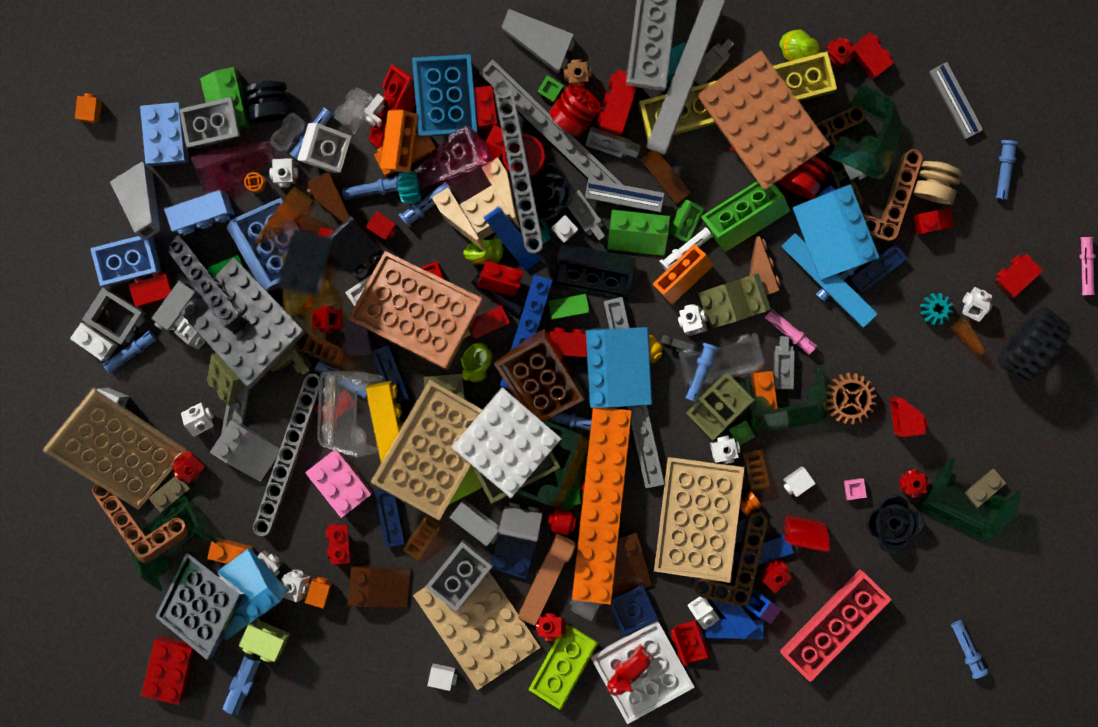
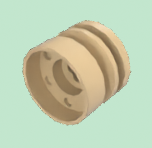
M922 162L921 167L925 170H921L919 175L927 180L917 181L913 194L928 201L952 205L957 191L949 186L959 185L960 181L956 178L962 177L963 172L943 162Z

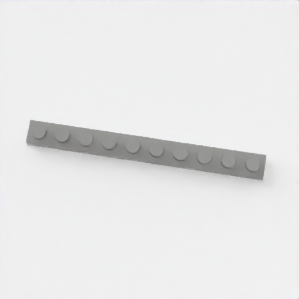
M493 59L479 73L493 88L499 81L509 82L512 87L516 110L588 179L623 185L570 133L560 128L553 121L550 114ZM502 86L498 90L500 95H506L509 92L506 86Z
M623 297L604 301L609 328H630ZM647 405L627 406L628 410L632 411L631 425L645 488L664 485L665 482Z

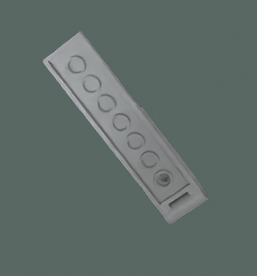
M636 0L626 85L665 91L677 0Z

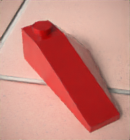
M392 64L382 85V88L385 89L383 94L385 108L377 116L382 120L381 127L377 125L372 126L368 139L377 148L384 145L388 110L412 112L416 107L414 75Z

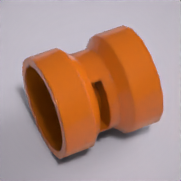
M256 172L248 173L244 179L245 187L254 193L263 192L267 186L266 179Z
M749 491L745 498L741 499L740 510L748 517L752 514V510L759 509L762 505L756 496Z

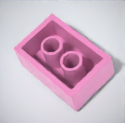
M339 447L305 472L340 518L374 493Z

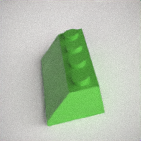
M756 181L702 215L701 218L724 252H727L790 212L784 195L774 184L763 190Z

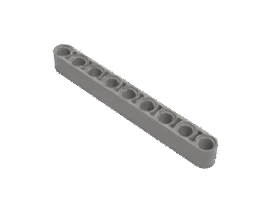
M726 0L703 1L649 138L648 149L662 154L667 153Z
M499 81L494 87L524 244L529 253L536 254L541 251L543 243L513 91L509 82ZM506 86L509 92L506 95H500L498 93L500 87ZM506 105L513 108L512 113L509 115L502 113V108ZM508 125H515L516 132L508 134L506 127ZM512 144L520 146L518 153H511L509 151ZM516 163H522L524 170L517 173L513 170V166ZM520 182L527 183L528 188L525 192L517 190V185ZM524 201H529L532 204L529 211L521 209V204ZM528 220H532L536 224L535 228L531 231L526 230L524 227L525 222ZM532 239L539 241V247L536 250H531L528 247V243Z
M308 374L303 381L253 525V530L258 536H265L274 528L312 419L314 408L323 387L324 380L319 374ZM311 377L318 379V385L315 388L309 383ZM305 395H309L312 398V403L309 406L303 402ZM299 413L305 415L306 420L303 424L297 421ZM293 431H296L299 434V440L297 442L291 439V433ZM286 449L293 452L292 459L285 457L284 452ZM280 467L286 470V477L279 476L278 469ZM274 485L280 488L279 495L272 493ZM267 504L273 505V513L266 511ZM260 522H265L267 524V531H262L260 529Z

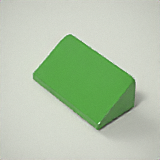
M683 199L668 229V234L687 243L704 208Z
M586 294L548 301L551 319L589 313Z

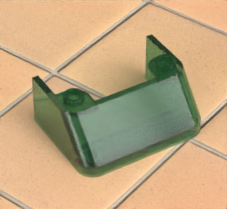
M861 84L849 105L852 107L860 106L867 114L884 121L877 139L866 136L861 140L860 144L842 136L830 154V158L873 178L881 179L889 170L903 124L894 100L891 97Z
M813 365L816 385L810 387L807 391L808 403L770 410L769 402L765 397H752L749 378H741L743 389L754 399L747 407L751 429L756 433H766L822 422L826 417L827 393L822 365Z
M545 420V425L562 431L559 442L564 449L571 451L558 487L544 485L540 488L538 495L522 489H518L517 493L562 510H569L574 506L586 476L590 438Z
M950 458L937 473L923 501L922 510L926 514L979 540L989 541L1016 516L1021 491L1017 490L1008 500L999 495L991 496L982 505L975 508L963 494L966 490L954 485L956 476L952 473L955 459Z
M185 496L178 498L141 530L146 537L170 520L179 518L184 521L188 530L187 536L182 541L148 563L140 562L130 549L139 577L158 591L163 590L159 577L165 574L168 569L167 558L194 535L198 539L208 537L215 544L219 542L210 522L192 501ZM176 527L173 532H179L182 527ZM136 534L131 540L136 539L138 537V534ZM159 538L156 543H163L166 538ZM143 549L140 554H146L149 549Z

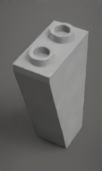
M508 9L502 25V31L555 72L560 73L561 69H565L569 60L566 58L568 51L572 52L575 45L573 34Z
M140 162L117 176L110 183L134 232L145 241L160 231L153 173L143 162Z

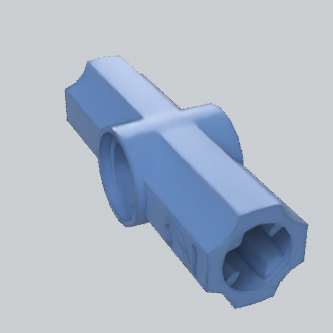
M248 655L244 656L238 673L235 674L230 684V692L223 705V710L227 713L239 714L245 697L248 696L253 686V678L261 662L257 658Z

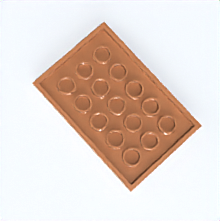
M759 51L697 94L701 104L763 190H766L829 146L827 140L762 51Z
M384 251L348 319L448 369L484 300Z

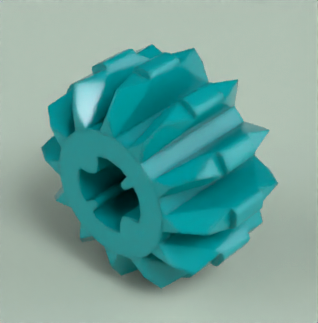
M414 171L398 174L397 185L401 201L404 204L420 202L421 189L417 174Z
M934 293L930 294V298L925 297L924 301L927 304H920L921 308H925V311H921L920 314L927 315L924 321L928 322L931 319V325H935L937 322L939 325H942L943 319L949 321L950 318L947 314H953V311L949 310L953 303L947 304L949 297L943 298L942 293H938L937 297ZM939 306L940 310H938V312H934L933 308Z

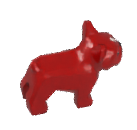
M641 644L633 650L634 654L623 663L618 662L613 667L615 673L607 684V690L611 695H622L626 691L632 693L631 684L651 664L653 656L650 653L647 654L646 648Z

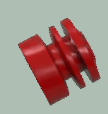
M569 84L562 93L561 99H557L550 108L549 113L553 121L560 128L572 135L579 136L588 127L589 121H592L600 112L601 105L594 95L577 84Z
M814 156L780 179L779 183L798 196L806 199H815L821 187L817 181L823 182L825 180V175L829 173L830 167Z

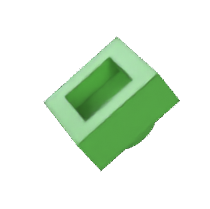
M547 75L537 93L554 103L564 85Z
M746 420L729 429L735 442L738 441L739 446L755 437Z

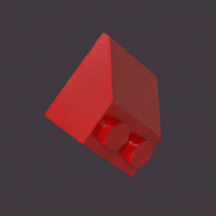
M890 397L894 435L906 437L926 434L925 429H928L926 417L924 418L921 412L904 399Z

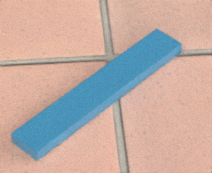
M796 233L781 246L862 328L878 315L837 274L820 280L807 244Z

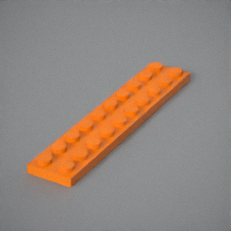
M603 407L593 408L572 600L611 604L632 415L631 410Z

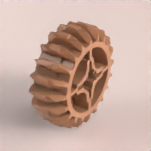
M846 373V379L840 374V381L835 378L832 379L835 386L828 384L827 387L831 389V392H825V395L830 396V399H824L825 403L831 404L826 407V410L833 409L830 416L833 417L838 414L836 421H840L843 418V424H847L848 420H850L852 425L855 424V418L859 423L862 422L861 416L868 419L869 416L866 412H874L873 409L869 408L870 405L876 406V402H871V398H877V395H871L870 393L875 388H868L871 382L866 381L863 383L865 380L864 376H861L858 380L857 373H854L852 378L850 373ZM855 383L860 387L850 392L843 385ZM839 390L842 395V400L840 401V403H838L839 405L837 406L836 394ZM862 392H864L865 402L863 407H861L862 405L859 402V397L862 395ZM847 394H849V395H853V394H854V397L852 398V400H853L854 403H852V402H848V403H847V401H848V399H849V398L847 397V396H848ZM852 406L858 412L845 414L841 410Z

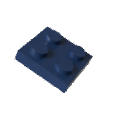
M500 533L491 561L493 563L491 569L526 579L537 541Z
M643 584L612 597L611 604H609L623 635L659 620Z

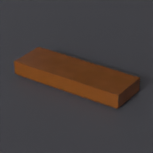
M651 150L640 159L675 205L691 193L659 152Z

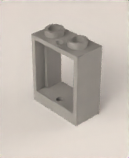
M178 281L151 319L156 321L155 325L163 331L165 329L167 331L176 330L185 318L181 311L192 299H196L199 293L190 283Z
M102 287L82 320L120 345H126L135 337L134 331L136 328L141 327L144 323L146 312L135 307L134 304L109 288ZM110 298L134 313L121 336H118L96 321Z
M465 499L461 501L450 516L454 522L486 546L489 543L493 544L499 537L500 526Z

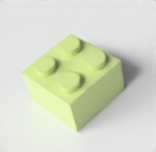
M255 619L247 626L239 647H242L243 651L248 654L255 653L260 655V658L264 661L275 662L282 654L290 633Z

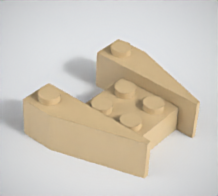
M499 158L481 167L491 186L459 205L449 188L432 197L446 222L482 250L485 248L480 240L494 233L483 217L498 206L511 222L514 221L518 228L521 227L513 183Z

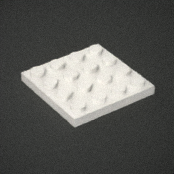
M501 388L451 448L511 498L561 438L506 390Z
M658 621L636 630L591 656L606 686L615 673L613 667L618 662L623 663L634 654L633 650L639 644L646 648L647 654L650 653L653 656L649 667L631 684L632 693L626 691L622 695H612L627 724L694 688Z

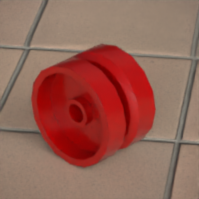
M521 134L524 152L527 154L526 162L529 177L532 178L544 166L545 151L542 144L535 137ZM512 144L509 151L511 153H518L520 146ZM504 146L502 152L503 162L505 164L507 171L510 173L506 148ZM516 163L513 166V170L520 173L524 170V165Z

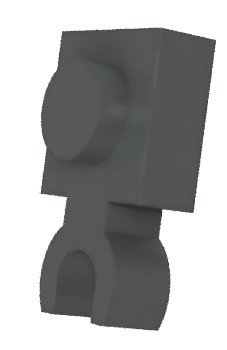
M662 335L660 341L676 347L677 352L686 355L688 352H693L695 346L666 335Z

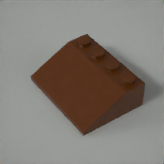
M546 329L527 338L494 363L517 401L542 422L584 400V389Z

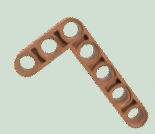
M910 150L901 157L881 220L862 214L865 222L869 221L874 226L873 230L869 231L871 238L887 242L897 237L922 162V154L918 150ZM909 154L915 157L916 161L914 164L909 163ZM903 173H907L909 175V182H904L902 180ZM897 191L903 193L904 198L902 201L896 198ZM891 209L897 211L898 217L896 219L890 217ZM886 227L891 229V237H886L884 235V229Z
M97 484L93 486L92 493L140 562H151L187 536L188 530L184 521L174 518L145 537L117 496L109 491L105 495L99 496L100 492L107 490ZM117 505L115 510H109L111 506ZM122 520H128L126 524L119 525ZM176 527H182L179 532H173ZM133 534H138L136 539L130 540ZM159 538H166L163 543H156ZM143 549H149L146 554H140Z
M556 534L517 618L534 626L536 625L565 561L568 562L574 550L575 542L573 540Z

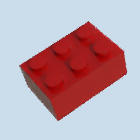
M617 70L616 75L612 74L608 87L611 89V92H606L603 101V107L606 108L604 112L600 111L597 120L600 130L618 136L622 135L636 91V86L626 85L627 72Z
M164 636L156 638L141 696L179 705L185 697L196 650L184 641Z

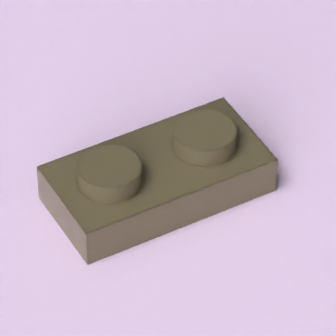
M991 469L963 494L975 508H978L1002 488L1006 482L995 469Z
M175 476L151 495L149 500L161 513L189 491L191 487L185 480L180 481Z

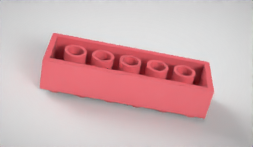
M859 569L796 633L780 652L811 682L892 599Z

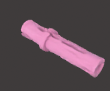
M1080 237L1081 255H1079V258L1082 259V295H1095L1094 258H1096V255L1093 254L1094 237Z
M771 309L766 315L765 319L788 336L794 345L800 346L808 355L817 346L804 335L803 331L800 332L774 309Z

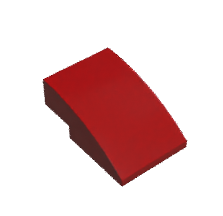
M790 515L785 516L783 526L785 541L791 545L829 552V536L824 522Z

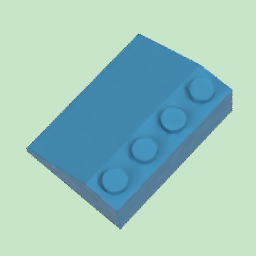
M471 55L412 58L419 136L475 135L477 133Z
M851 184L793 207L820 280L879 258Z
M648 327L587 330L590 408L651 405L652 385Z
M250 548L217 571L244 593L223 637L226 640L279 603L288 591Z

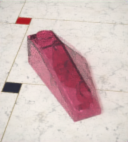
M470 126L453 132L448 137L449 139L440 145L437 151L414 171L418 176L420 189L427 188L492 162L486 142Z
M269 141L210 150L191 157L205 195L218 190L226 193L233 184L238 181L242 182L248 173L259 170L274 159Z

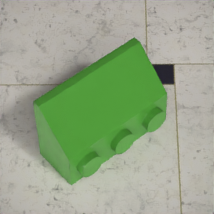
M235 67L217 70L200 78L206 103L233 97L238 128L251 127L239 72Z
M612 210L607 250L664 256L670 216Z

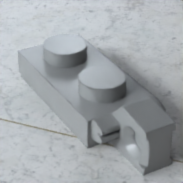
M730 39L722 46L719 43L716 46L714 45L704 56L695 79L698 85L706 84L729 59L730 54L728 50L734 45Z
M591 127L586 141V146L620 158L627 155L637 158L641 145L627 138Z
M580 190L576 191L568 208L589 236L594 234L598 241L605 237L600 229L603 224Z
M780 336L779 346H775V389H794L793 346H789L788 336Z

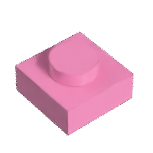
M864 478L844 481L846 500L867 498Z

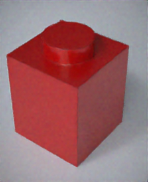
M377 211L366 226V228L386 241L389 238L392 240L398 231L396 229L398 225Z

